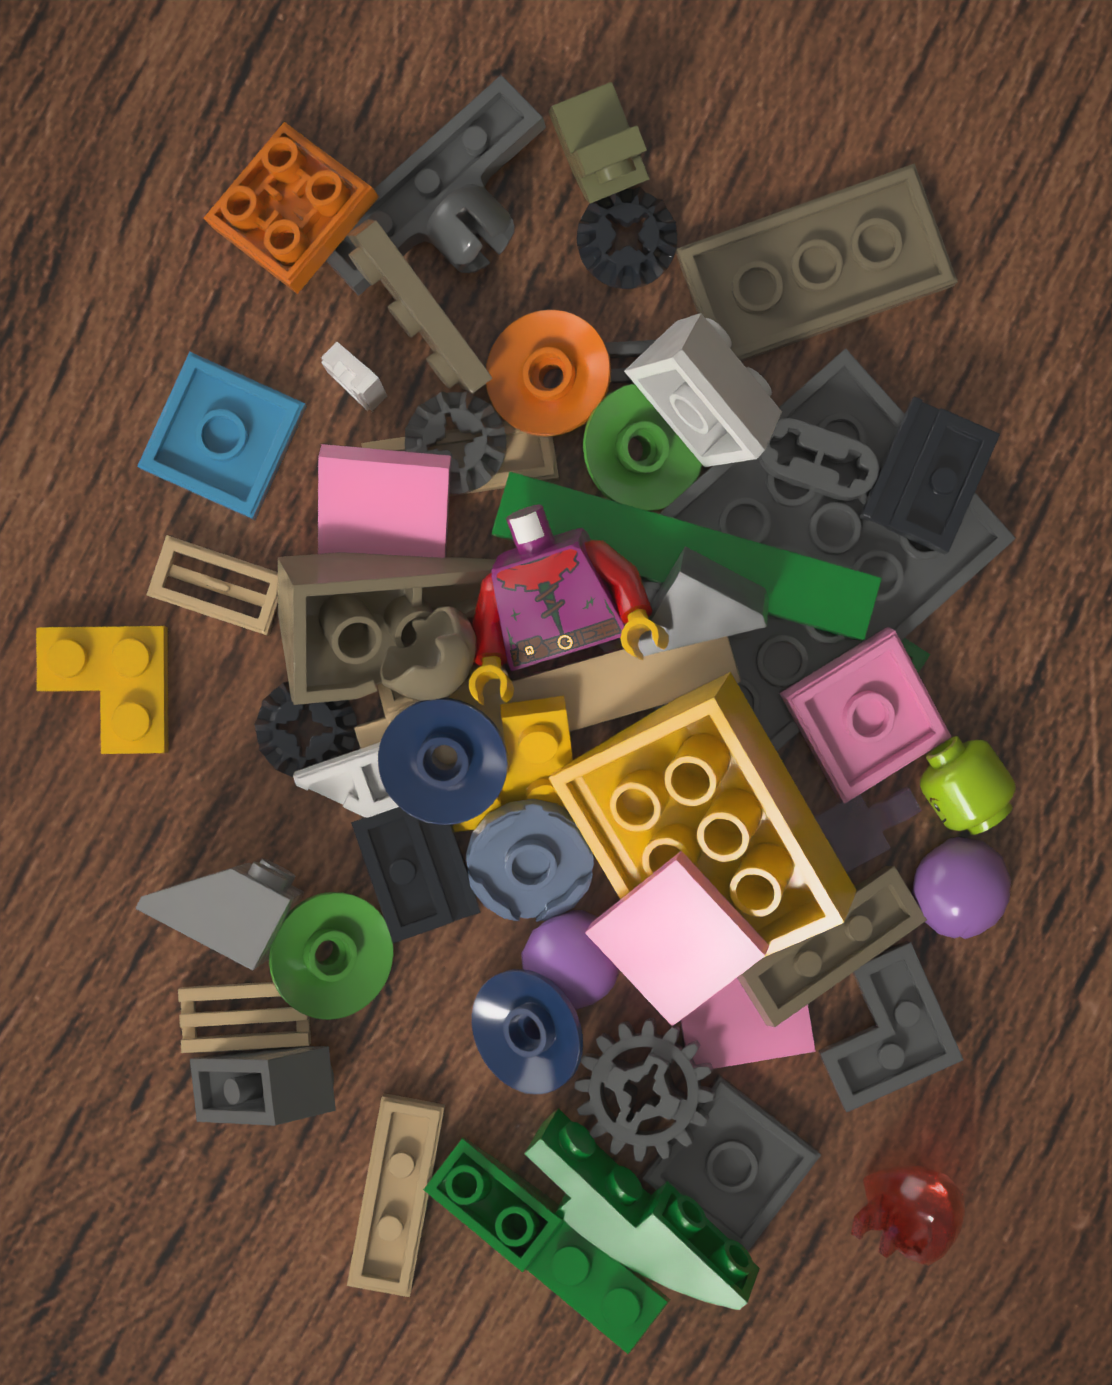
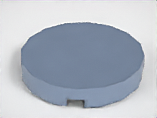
M538 799L508 802L487 814L472 832L466 853L470 887L483 906L504 919L519 921V917L527 919L536 917V922L545 921L574 908L589 890L593 876V852L568 810L557 803Z

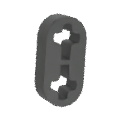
M791 418L778 420L770 440L781 441L787 432L798 436L796 447L815 454L813 462L794 457L787 466L781 465L777 462L778 451L770 447V441L766 450L758 457L764 470L775 478L844 501L857 499L869 491L877 480L879 470L876 455L870 447L862 442ZM848 454H853L858 457L856 468L865 472L864 480L854 479L848 487L839 485V473L836 470L820 465L822 458L834 462H842Z

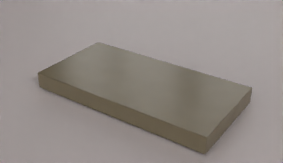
M915 163L677 248L676 256L697 314L702 313L705 318L715 321L726 331L732 342L730 349L741 362L951 288L958 282Z

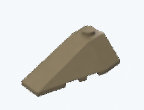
M345 552L278 557V618L293 704L352 700L376 692L377 688L375 685L382 683L380 670L388 647H408L412 645L417 636L412 626L413 620L427 619L438 607L449 606L461 611L466 615L473 628V619L481 583L489 573H492L491 569L496 559L438 558Z

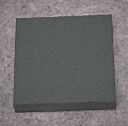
M718 1074L709 1086L716 1090V1097L713 1101L699 1102L698 1105L699 1108L710 1116L706 1126L689 1123L687 1126L694 1136L692 1144L686 1147L679 1143L676 1138L671 1139L672 1153L670 1157L662 1159L658 1153L643 1172L642 1179L655 1189L660 1188L668 1181L682 1195L694 1199L703 1209L706 1218L725 1236L739 1242L749 1251L821 1154L816 1148Z

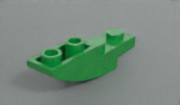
M559 1108L542 1122L524 1154L565 1192L555 1214L611 1258L667 1288L704 1302L740 1310L748 1303L760 1268L753 1262L749 1252L743 1245L729 1239L706 1218L703 1209L694 1199L682 1195L668 1181L650 1195L642 1188L639 1179L631 1170L624 1166H619L595 1143V1140L589 1134L590 1132L583 1125L571 1121Z
M466 1138L460 1140L423 1189L521 1272L529 1271L627 1354L633 1351L671 1300L642 1275L611 1258L577 1233L562 1218L555 1214L559 1204Z

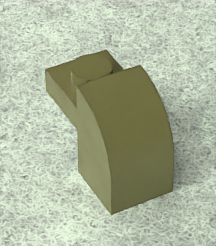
M612 82L555 104L549 109V116L566 159L588 203H593L649 180L640 156L647 151L638 126L629 127Z

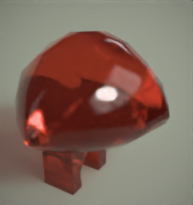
M896 1166L881 1169L867 1175L863 1179L868 1204L854 1216L851 1231L853 1236L861 1240L868 1231L882 1230L883 1234H881L878 1251L881 1255L888 1258L898 1250L908 1260L927 1266L935 1263L947 1254L961 1232L965 1217L963 1193L948 1175L924 1166Z

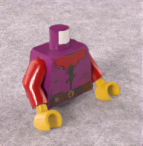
M542 505L529 506L506 517L517 548L498 555L491 569L492 573H489L482 580L473 619V630L477 641L475 663L481 667L472 673L469 679V690L471 695L481 705H484L483 687L492 679H500V695L505 703L513 697V683L501 670V666L507 661L510 670L514 671L620 637L625 651L643 660V653L639 650L638 643L641 635L650 630L657 647L664 650L668 646L669 636L665 629L649 620L653 610L638 569L624 556L604 541L591 540L584 528H577L553 536Z

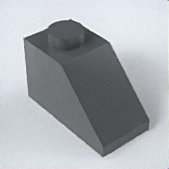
M329 1046L267 1048L190 1058L197 1122L276 1126L336 1111L333 1089L334 1073L330 1062Z

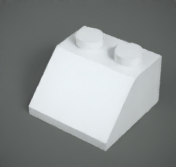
M700 313L676 321L624 372L704 467L757 459L766 450L782 411L770 398L772 391L767 381L757 371L745 367L730 349L732 342L726 331L718 323L705 318Z

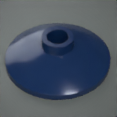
M442 698L418 701L396 715L382 736L378 750V769L386 792L403 811L424 822L451 825L477 817L494 803L506 780L508 754L499 729L484 712L464 701ZM442 745L450 746L456 751L458 759L451 764L442 763L437 759L435 749Z
M511 969L501 972L489 979L481 987L473 1004L472 1031L477 1049L493 1074L511 1088L527 1094L550 1093L565 1085L577 1071L583 1053L581 1024L575 1008L565 993L547 977L526 969Z

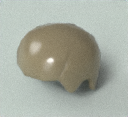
M449 606L438 607L427 619L413 620L412 626L417 636L412 645L408 647H388L380 670L384 686L401 695L420 701L448 698L459 689L467 679L474 664L477 641L475 632L466 615Z

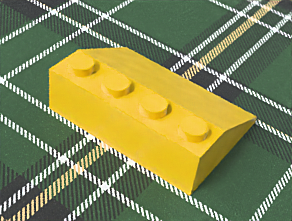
M731 672L672 700L549 776L550 782L620 899L682 851L767 942L769 949L764 957L845 922L857 890Z

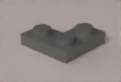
M909 941L881 952L853 972V976L876 1025L818 1050L846 1112L964 1060L916 952Z

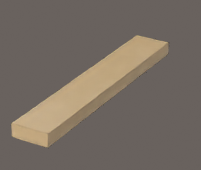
M728 636L643 656V660L632 656L621 647L512 679L514 695L506 703L564 696L570 732L667 704L729 672L732 673L737 683L741 682V678ZM500 693L485 698L484 705H481L478 701L471 703V705L484 712L494 722L504 739L500 704L505 702L501 699ZM386 717L359 724L354 728L361 749L381 742L382 736L389 725ZM442 745L435 749V755L442 763L451 764L458 759L456 751L450 746Z

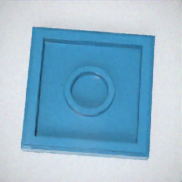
M189 351L137 467L250 519L256 520L307 406L297 399Z

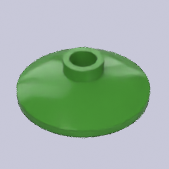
M635 384L623 386L605 396L595 407L586 424L583 439L586 467L597 488L609 500L647 511L663 509L696 482L702 467L701 462ZM631 438L637 439L643 448L642 456L638 461L632 459L628 452V443Z
M344 892L317 894L303 900L291 909L270 947L269 967L271 977L280 996L298 1012L316 1019L331 1020L347 1017L367 1006L385 985L393 962V942L383 916L373 905L364 899ZM330 940L333 945L331 955L324 961H317L315 953L318 946L322 942Z

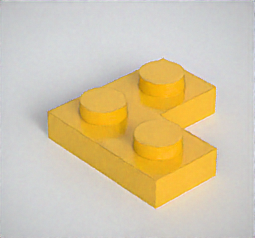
M168 627L36 628L37 691H100L101 754L169 753Z
M564 696L500 704L504 739L508 754L506 780L494 803L477 817L462 823L453 824L454 832L475 830L487 814L508 802L538 799L557 803L566 809L549 780V776L553 772L573 761Z

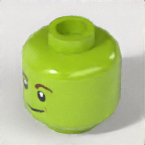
M955 736L933 748L927 754L926 759L930 765L920 778V787L922 793L948 829L956 831L967 829L970 835H976L997 825L1012 811L1013 807L1010 800L1016 791L1015 782L987 741L970 740L962 743L959 737Z

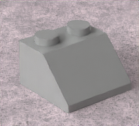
M261 859L260 863L253 862L251 864L248 862L142 896L135 909L253 971L269 959L270 947L290 910L299 903L304 891L292 885L296 877L293 873L271 861Z

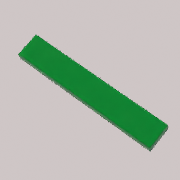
M509 471L492 530L493 536L514 541L506 517L520 509L533 505H542L553 536L577 528H584L591 540L606 542L634 564L638 569L640 577L663 584L686 546L764 587L769 598V615L859 641L865 639L882 579L880 577Z

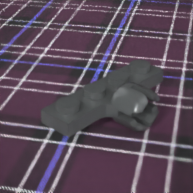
M500 75L374 188L379 198L352 230L367 219L377 220L402 256L415 245L428 242L433 244L461 273H474L490 264V261L480 252L483 246L476 238L477 233L498 255L505 250L514 234V223L510 213L488 192L485 186L499 169L546 128L543 117ZM346 236L326 262L359 296L371 284L364 278L350 259L348 254L355 250L356 247L350 238Z

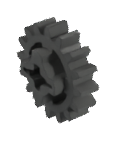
M648 1018L643 1025L642 1033L636 1034L630 1022L624 1021L619 1025V1041L616 1042L605 1032L596 1039L599 1048L603 1052L602 1056L586 1053L582 1057L581 1063L592 1071V1075L578 1078L575 1081V1089L588 1092L590 1099L584 1102L577 1110L579 1115L595 1114L598 1122L589 1133L593 1139L602 1136L606 1132L614 1137L611 1142V1153L616 1155L627 1143L634 1145L635 1160L643 1161L649 1146H655L662 1159H666L672 1153L671 1139L676 1138L679 1143L686 1147L694 1141L692 1131L687 1126L689 1123L706 1126L710 1116L699 1108L698 1105L699 1102L713 1101L716 1097V1090L701 1086L700 1080L708 1076L713 1071L711 1063L696 1065L692 1059L701 1046L697 1040L687 1044L685 1047L677 1043L680 1034L679 1026L673 1025L665 1036L657 1034L655 1019ZM636 1047L652 1048L647 1059L633 1064L623 1059L619 1061L615 1058L628 1049ZM673 1060L678 1063L685 1075L688 1096L685 1095L684 1091L675 1087L669 1069ZM657 1064L658 1070L654 1076L656 1081L653 1090L661 1096V1099L652 1096L634 1114L633 1108L637 1102L635 1097L638 1088L631 1084L630 1081L639 1082ZM604 1083L605 1087L615 1092L621 1110L617 1118L611 1112L606 1102ZM659 1115L668 1120H671V1118L676 1120L671 1125L659 1130H639L644 1120Z

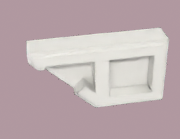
M338 342L321 357L323 360L321 363L326 371L367 411L369 409L373 411L387 397L380 379Z
M380 742L295 771L293 775L296 786L307 791L310 789L343 804L344 808L366 818L399 807L386 792L380 778L378 769Z

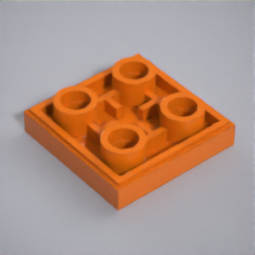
M284 122L204 216V220L218 233L298 294L376 202L379 196L369 184Z

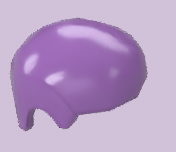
M955 837L947 839L921 860L916 869L911 894L927 919L925 923L938 934L954 939L958 937L967 939L977 936L994 926L1002 917L1010 901L1011 877L1003 857L982 840Z
M572 910L544 921L538 928L532 931L521 953L522 968L539 973L554 982L565 993L575 1010L593 1005L605 997L614 987L621 972L585 933L589 925L598 917L583 910Z

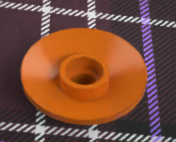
M560 310L533 312L511 323L496 339L486 363V370L492 376V379L486 383V388L495 410L514 428L535 436L561 435L583 425L588 421L595 407L606 396L611 379L610 357L601 336L582 318ZM552 369L562 370L563 380L560 385L551 389L545 388L543 380L546 373Z

